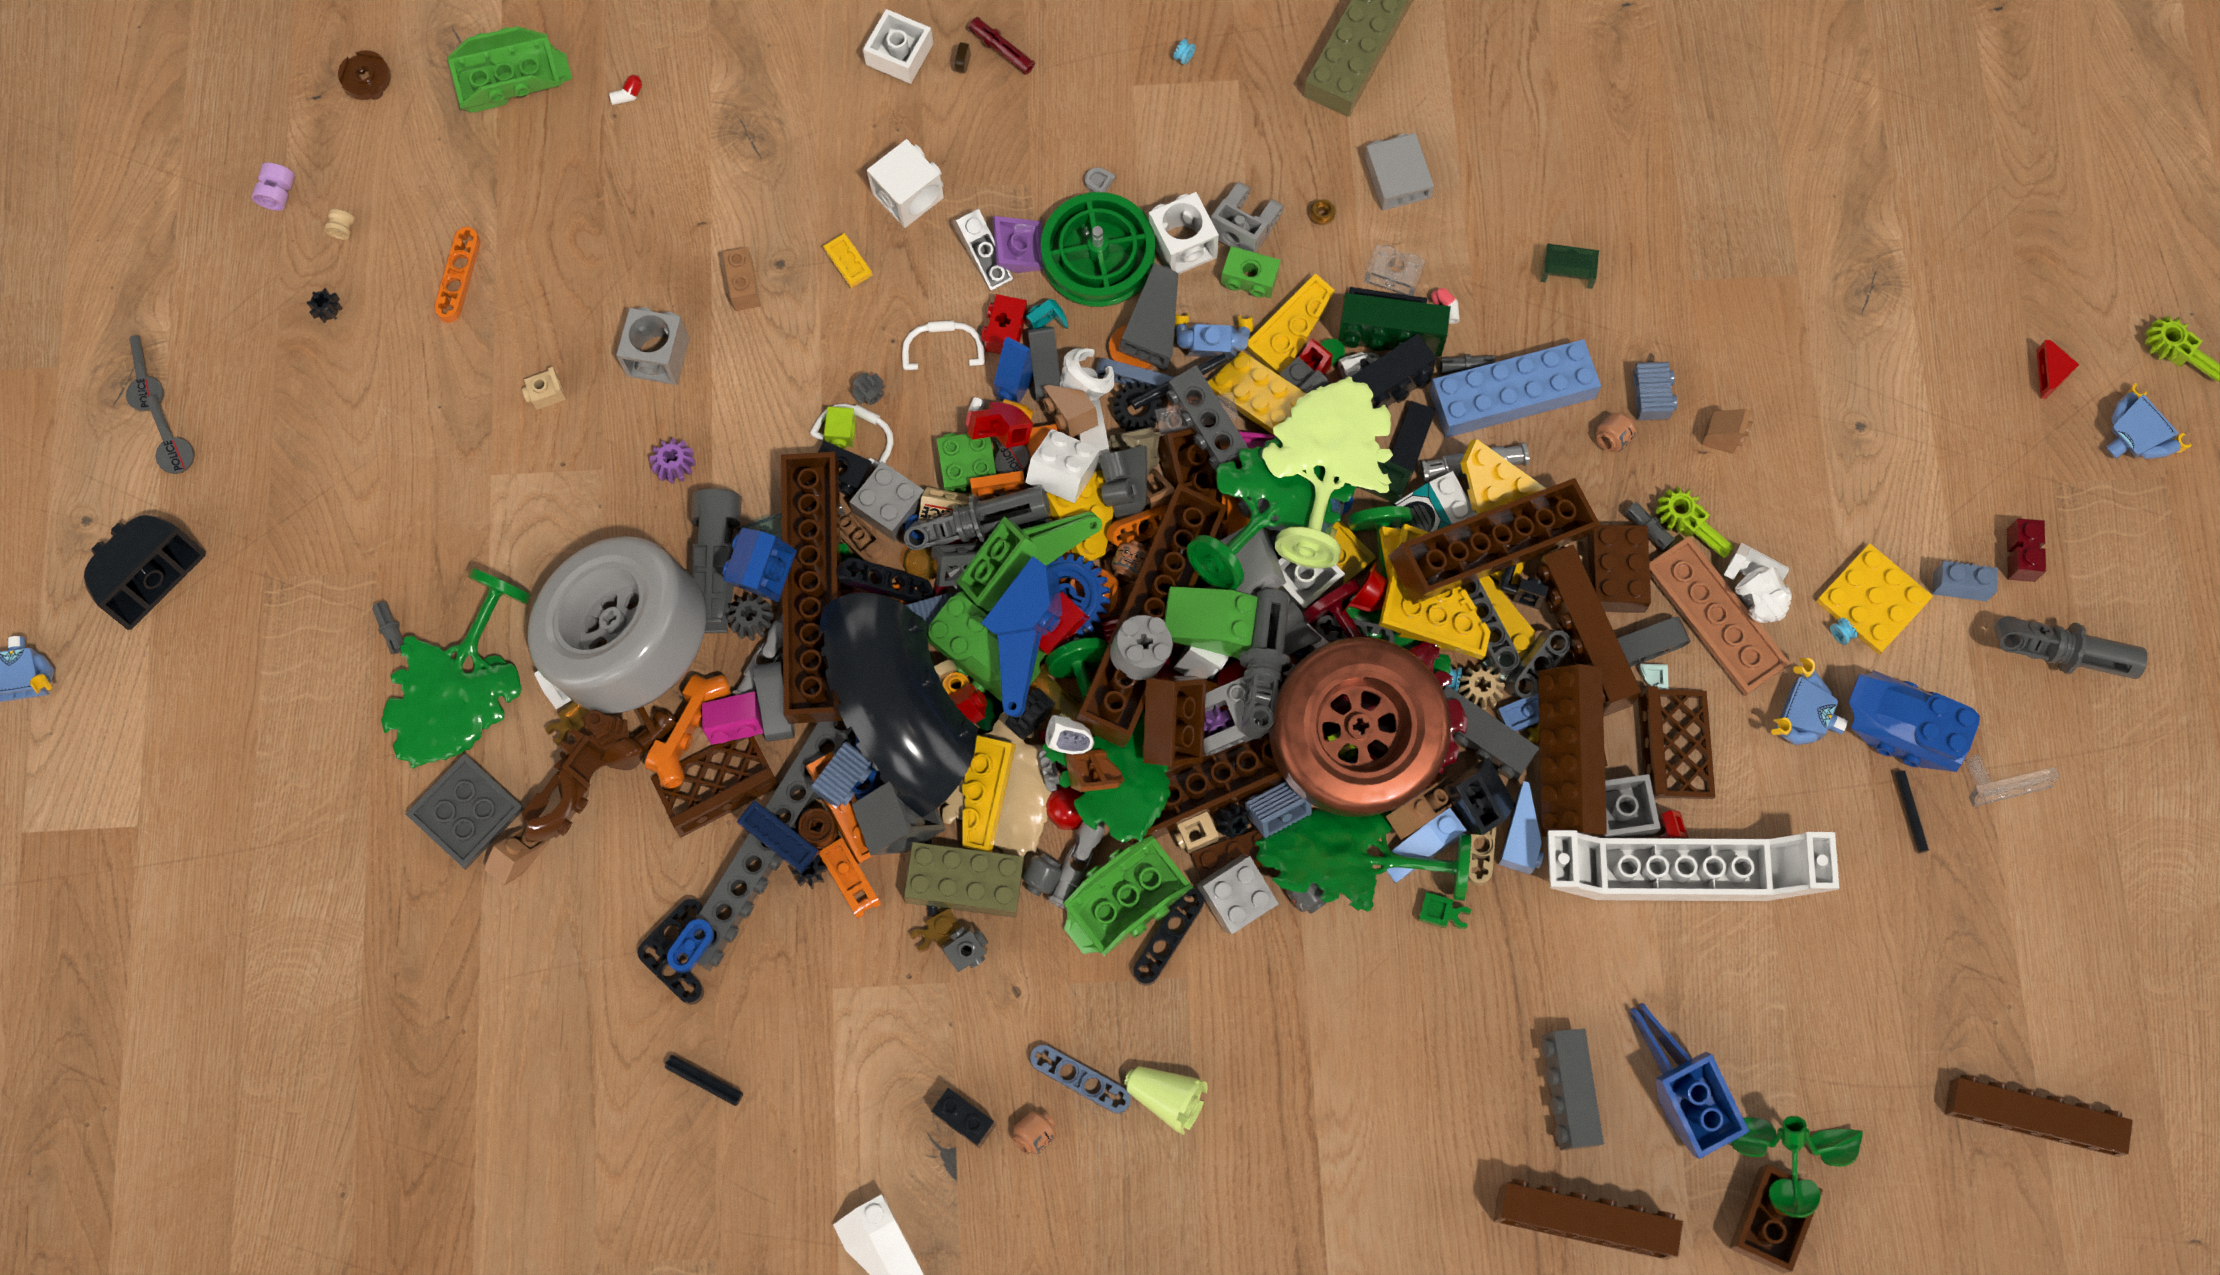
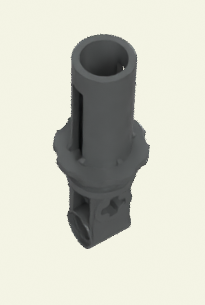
M1042 485L980 501L977 495L970 494L969 504L964 506L959 504L953 507L952 512L940 513L912 523L904 534V541L913 550L943 545L957 539H961L962 542H968L970 538L978 537L981 543L984 544L989 538L990 533L995 530L1004 516L1017 525L1050 517L1049 501ZM1024 504H1030L1029 508L986 519L985 516ZM920 530L924 534L925 539L922 541L916 540L912 535V531Z
M1265 589L1257 593L1258 599L1251 648L1241 652L1239 655L1241 666L1247 669L1244 672L1243 678L1247 687L1244 695L1245 706L1242 730L1246 736L1252 739L1263 737L1273 725L1275 703L1279 693L1278 688L1283 683L1282 673L1289 671L1292 667L1291 658L1287 654H1283L1290 597L1287 593L1275 589ZM1270 616H1272V618H1271V626H1270L1269 643H1268V649H1267L1266 646H1267V637H1268L1269 621H1270ZM1253 718L1260 720L1263 726L1257 725Z
M2003 617L1994 625V631L2002 650L2009 653L2026 655L2034 659H2044L2045 662L2051 664L2057 662L2059 670L2065 674H2071L2077 667L2138 679L2144 673L2147 665V651L2144 647L2086 635V629L2080 623H2072L2067 629H2064V627L2058 625L2051 627L2039 622H2029L2014 617Z

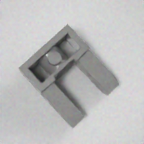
M1237 182L1226 199L1222 200L1212 214L1211 221L1219 234L1218 241L1229 247L1233 246L1256 253L1279 220L1284 205L1272 199L1259 217H1253L1240 210L1249 196L1251 187Z
M1244 677L1206 693L1205 712L1214 710L1215 706L1219 708L1228 705L1235 726L1204 739L1203 751L1206 756L1252 740L1242 730L1245 706L1244 695L1247 687L1243 680ZM1253 718L1257 725L1263 726L1260 720Z

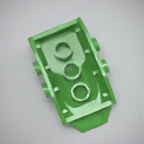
M519 26L513 28L506 27L500 31L487 34L480 33L474 37H469L447 57L460 109L468 112H479L505 105L510 98L561 86L562 83L572 79L566 54L556 49L549 42L547 34Z
M961 591L951 597L929 626L927 640L949 660L954 661L958 673H962L965 676L968 674L974 679L972 685L983 693L988 690L1002 702L998 635L981 624L990 611L988 612L976 605L965 591ZM1040 647L1030 685L1041 672L1039 664L1046 655Z
M1152 835L1141 842L1129 846L1124 851L1122 848L1118 849L1109 856L1110 862L1102 868L1098 865L1086 874L1087 879L1063 903L1067 908V919L1063 929L1083 955L1095 952L1105 956L1131 935L1134 938L1138 937L1148 928L1146 924L1153 918L1158 921L1170 911L1168 907L1193 888Z

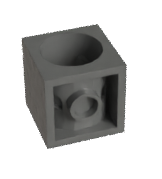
M890 782L885 783L852 804L856 820L859 823L866 847L871 856L907 853L912 849L913 842L924 843L944 831L945 827L938 809L921 818L897 797L899 791Z

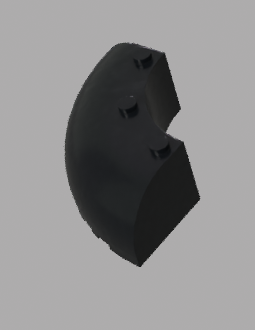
M853 593L838 597L822 607L820 634L824 635L825 642L821 652L822 656L827 658L829 666L825 673L830 690L836 691L840 701L837 708L847 729L852 727L860 741L856 745L867 762L873 761L881 773L879 777L884 783L889 781L899 791L897 797L923 818L944 803L961 783L974 756L978 727L959 710L944 689L929 652L927 640L928 623L920 615H917L899 601L884 595Z

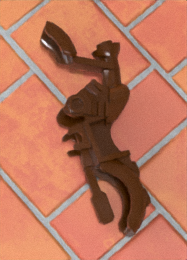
M644 706L637 708L634 712L644 730L632 739L629 737L627 719L621 720V718L603 715L597 710L587 712L582 718L584 728L581 732L575 729L569 731V735L575 737L576 741L569 740L568 744L564 741L561 742V748L567 754L563 751L560 752L561 760L554 765V768L559 771L552 777L541 793H536L522 812L523 821L527 823L525 842H539L553 837L557 838L559 835L564 836L572 826L573 822L570 820L576 812L580 814L589 801L587 797L590 791V779L594 772L604 766L619 770H632L640 764L644 753L653 746L655 740L660 741L665 735L672 733L677 724L676 718L668 712L663 711L661 713L655 711L652 722ZM558 785L561 797L560 803L551 813L540 817L549 804L548 798Z

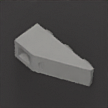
M979 209L972 210L951 221L964 248L990 291L1013 280L1009 270L997 265L995 240Z

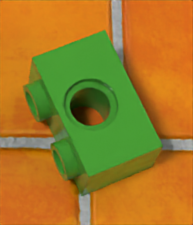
M1231 246L1222 271L1221 284L1234 291L1243 290L1250 292L1255 297L1271 298L1280 271L1281 260ZM1253 272L1256 275L1254 277H1248L1245 275V273Z

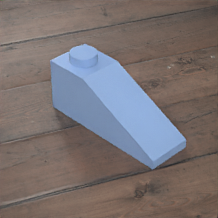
M1523 781L1519 788L1515 802L1516 806L1512 813L1498 865L1531 875L1535 867L1540 868L1544 852L1540 851L1542 841L1529 782Z
M1448 808L1394 848L1392 852L1402 856L1432 859L1457 842L1461 833L1465 834L1466 829L1451 808ZM1395 867L1387 869L1386 872L1396 884L1416 869Z

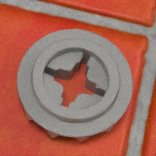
M1042 748L1039 750L1038 755L1046 788L1050 792L1056 791V785L1059 784L1055 762L1052 763L1045 756L1046 752Z

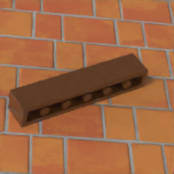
M1960 1075V1078L1950 1081L1945 1115L2095 1152L2116 1157L2129 1154L2133 1120L2124 1118L2121 1112L2104 1110L2103 1113L2095 1111L2094 1106L2085 1103H2075L2074 1106L2066 1104L2065 1099L2056 1096H2047L2045 1099L2037 1097L2036 1092L2027 1089H2018V1092L2008 1090L2007 1085L1998 1082H1989V1085L1979 1083L1978 1078L1969 1075Z

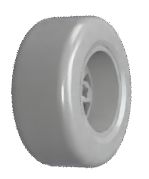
M619 536L597 541L582 548L565 560L553 572L539 592L528 624V646L532 661L545 679L583 708L614 714L643 707L670 690L694 661L701 646L706 626L704 596L695 579L657 544L647 539L633 536ZM639 601L634 609H627L629 604ZM600 640H607L606 645L596 648Z

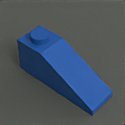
M1006 337L994 380L995 394L1002 401L1007 399L1020 403L1034 380L1030 348Z

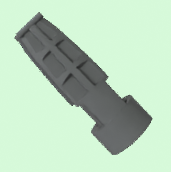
M703 489L693 493L691 523L698 527V543L693 544L692 577L700 587L706 604V626L704 633H728L727 617L730 615L731 611L729 608L732 606L734 586L723 580V569L727 560L731 559L732 531L741 524L742 496L736 492L724 489Z

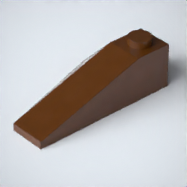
M1215 424L1206 425L1204 427L1210 428L1213 427ZM1194 429L1160 436L1158 452L1168 482L1174 489L1180 484L1217 501V472H1215L1209 462L1211 456L1206 449L1202 450L1195 440L1197 434ZM1218 440L1215 442V446L1221 450Z

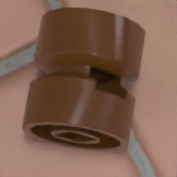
M819 808L810 809L799 820L798 828L800 835L817 850L820 851L838 840V827L830 813L826 810Z

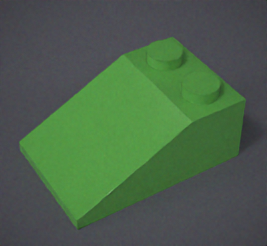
M1170 587L1164 622L1171 634L1172 642L1239 659L1241 652L1251 648L1258 597L1234 590Z

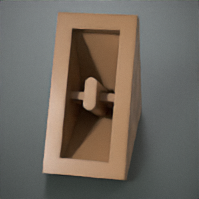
M1156 469L1147 475L1146 507L1148 510L1164 504L1168 505L1175 490Z

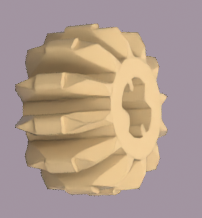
M1479 664L1476 666L1475 671L1471 668L1466 669V676H1461V679H1459L1462 685L1458 687V693L1465 694V698L1475 705H1479L1485 711L1487 705L1494 708L1497 705L1496 700L1502 699L1503 694L1501 690L1504 689L1505 684L1497 682L1501 677L1500 673L1490 674L1492 671L1491 666H1488L1486 671H1483L1482 666ZM1477 684H1481V687L1485 689V692H1481V689L1479 687H1476Z

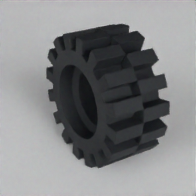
M1132 383L1131 388L1126 385L1123 387V392L1120 390L1117 393V398L1115 397L1116 422L1119 421V426L1122 429L1126 427V432L1147 427L1154 429L1156 423L1160 421L1162 403L1159 398L1146 404L1148 411L1141 417L1132 416L1128 412L1127 408L1132 399L1154 389L1151 386L1147 389L1145 383H1141L1140 387H1137L1136 383Z
M1036 688L1027 696L1024 713L1019 717L1009 715L1005 725L1023 740L1045 721V718L1049 716L1056 703L1040 688Z

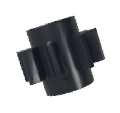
M326 288L317 293L313 292L311 301H307L308 306L312 309L309 313L314 319L319 317L323 323L331 319L336 320L338 311L343 309L338 303L340 298L336 293L330 295Z
M1233 802L1229 806L1220 807L1214 818L1219 824L1216 830L1230 839H1234L1235 835H1243L1248 824H1250L1245 817L1248 811Z
M819 855L808 866L809 869L813 868L815 870L813 875L810 873L806 874L805 871L802 874L797 870L791 871L793 876H801L797 882L800 887L806 882L811 889H814V884L818 881L821 883L825 882L822 878V873L828 871L826 866H819L822 861Z

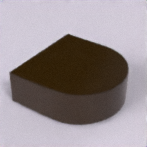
M960 42L955 58L956 72H967L971 57L970 47L967 43Z

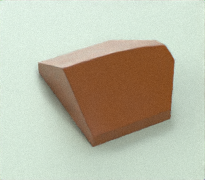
M1092 750L1081 754L1066 753L1065 759L1072 789L1080 792L1118 788L1124 782L1120 769L1107 758L1104 750Z

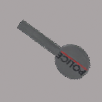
M133 335L130 336L129 340L137 379L128 386L126 399L128 404L135 410L141 412L150 411L146 398L155 395L160 404L164 397V389L159 381L147 376L140 336Z
M155 395L146 398V401L163 440L156 450V462L167 473H183L193 464L194 450L184 439L173 438L157 397Z
M996 436L993 437L1000 448L995 457L997 471L1000 474L1023 471L1024 473L1030 464L1031 456L1029 450L1024 445L1005 448Z

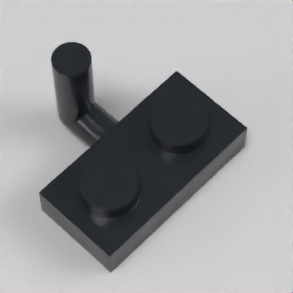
M1516 565L1504 569L1499 589L1513 594V602L1539 610L1549 587L1543 585L1541 580L1535 578H1527V580L1522 578L1519 585L1511 583Z

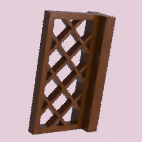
M1647 686L1638 696L1643 771L1644 775L1649 774L1654 799L1716 798L1707 691L1658 689V686ZM1660 697H1669L1676 704V707L1668 713L1661 706ZM1688 698H1699L1700 710L1696 714L1684 704ZM1679 708L1690 718L1684 727L1672 717ZM1667 721L1679 731L1672 739L1663 733V725ZM1693 722L1702 731V736L1698 740L1686 730ZM1681 734L1693 745L1686 753L1674 743ZM1669 747L1681 758L1674 766L1665 759V751ZM1695 748L1704 756V763L1700 767L1688 757ZM1683 761L1695 772L1688 780L1676 770ZM1671 774L1683 785L1678 791H1668L1667 778ZM1697 775L1706 782V792H1699L1690 784Z
M754 736L748 737L751 742L748 753L735 751L738 742L746 739L740 738L721 744L718 743L681 762L680 764L685 776L684 781L696 784L691 797L679 794L682 784L675 787L673 792L662 789L658 774L651 778L670 817V821L681 838L778 788L779 784ZM719 752L727 754L723 766L711 764L713 755ZM732 756L745 759L740 771L728 768ZM750 760L760 762L764 768L756 774L746 773ZM694 765L702 767L698 779L686 776L688 769ZM708 768L720 771L716 784L703 781ZM726 773L738 776L736 783L730 787L721 785ZM701 786L713 789L711 797L705 800L697 798ZM676 799L688 801L686 810L675 815L673 806Z

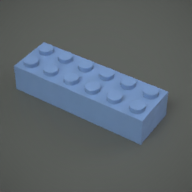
M1583 339L1435 378L1432 380L1429 392L1444 436L1448 438L1596 399L1601 384Z

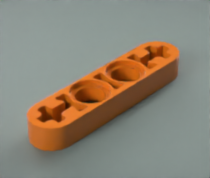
M471 227L460 228L454 236L436 298L434 310L437 316L446 323L456 321L461 314L480 248L481 240L477 232ZM468 236H471L472 241L469 240V241L467 242V244H466V249H467V251H464V250H465V244H464V242H463L462 240H467V239H468ZM459 258H466L468 260L463 268H456L454 264ZM451 282H461V286L457 291L451 292L448 290V285ZM450 303L453 310H448L447 314H445L443 309H447Z

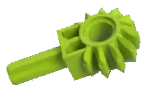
M2168 315L2162 320H2155L2151 324L2152 326L2146 331L2145 335L2148 338L2144 344L2152 347L2149 354L2156 352L2158 353V360L2166 357L2169 362H2173L2178 367H2181L2188 361L2216 382H2220V364L2197 349L2203 340L2194 335L2193 332L2186 330L2189 323L2182 325L2180 317L2172 320Z
M1680 486L1676 487L1674 492L1670 489L1666 490L1664 497L1658 499L1657 504L1659 507L1655 510V514L1662 516L1659 519V524L1667 522V531H1670L1675 526L1677 532L1682 533L1686 538L1688 536L1691 538L1694 534L1697 535L1722 558H1726L1733 551L1734 546L1706 523L1710 514L1703 509V506L1696 504L1699 496L1691 497V489H1687L1685 493H1682ZM1673 506L1681 507L1684 510V514L1677 513Z

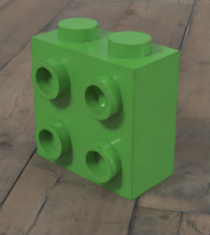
M950 433L942 438H937L944 489L946 491L957 493L971 492L970 478L996 475L990 437L972 440L968 434L957 435Z

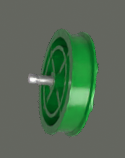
M1105 192L1078 195L1061 204L1051 214L1044 226L1041 237L1043 268L1051 285L1062 296L1072 302L1089 307H1107L1119 304L1133 297L1146 284L1155 263V236L1153 228L1145 213L1136 204L1124 197Z

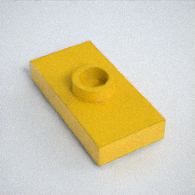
M845 233L823 246L824 251L851 289L873 276L871 269Z

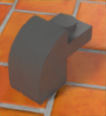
M1299 357L1280 373L1282 378L1305 393L1316 390L1320 386L1326 387L1331 384L1319 370L1315 372Z

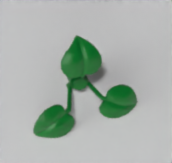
M1789 1116L1783 1120L1782 1128H1778L1776 1135V1130L1770 1122L1759 1118H1743L1750 1132L1730 1142V1144L1742 1155L1761 1157L1766 1154L1768 1147H1775L1782 1138L1783 1145L1792 1151V1180L1780 1179L1774 1182L1769 1190L1770 1201L1781 1212L1792 1217L1803 1218L1817 1210L1821 1194L1819 1187L1812 1180L1798 1181V1151L1807 1142L1814 1156L1820 1155L1821 1160L1825 1164L1835 1167L1848 1166L1855 1162L1859 1155L1863 1131L1830 1129L1816 1132L1810 1137L1806 1121L1798 1116Z

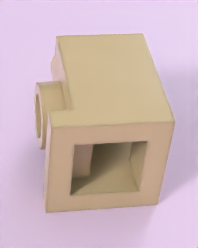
M553 367L548 368V371L524 379L526 387L522 388L526 402H532L536 410L566 400L561 382Z
M1208 811L1177 824L1178 833L1174 835L1180 850L1186 848L1188 854L1219 841V835ZM1197 832L1200 834V839L1194 841L1190 838V834Z

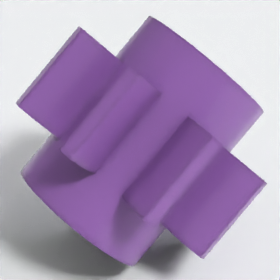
M1215 706L1214 710L1205 712L1204 738L1234 726L1228 709L1222 711Z

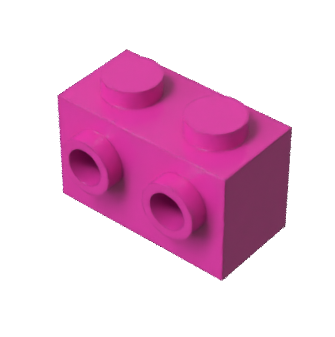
M755 691L702 703V729L711 745L764 733L758 696Z

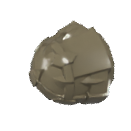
M1152 427L1110 436L1108 441L1109 448L1116 452L1140 446L1147 447V475L1159 464L1158 444L1160 432H1154Z

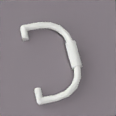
M954 320L928 322L927 325L915 328L904 340L902 349L903 369L918 370V363L909 364L908 353L909 345L915 336L925 331L930 333L955 331V329L965 330L976 341L978 359H969V365H983L985 358L981 336L973 327L965 323L954 322Z
M845 403L831 406L854 408L856 416L874 425L878 424L883 428L887 436L885 451L879 461L869 458V460L872 461V465L876 468L882 461L885 463L891 453L894 442L890 427L880 419V415L859 405L853 406ZM827 409L818 417L810 431L812 437L824 441L825 438L818 431L826 419Z

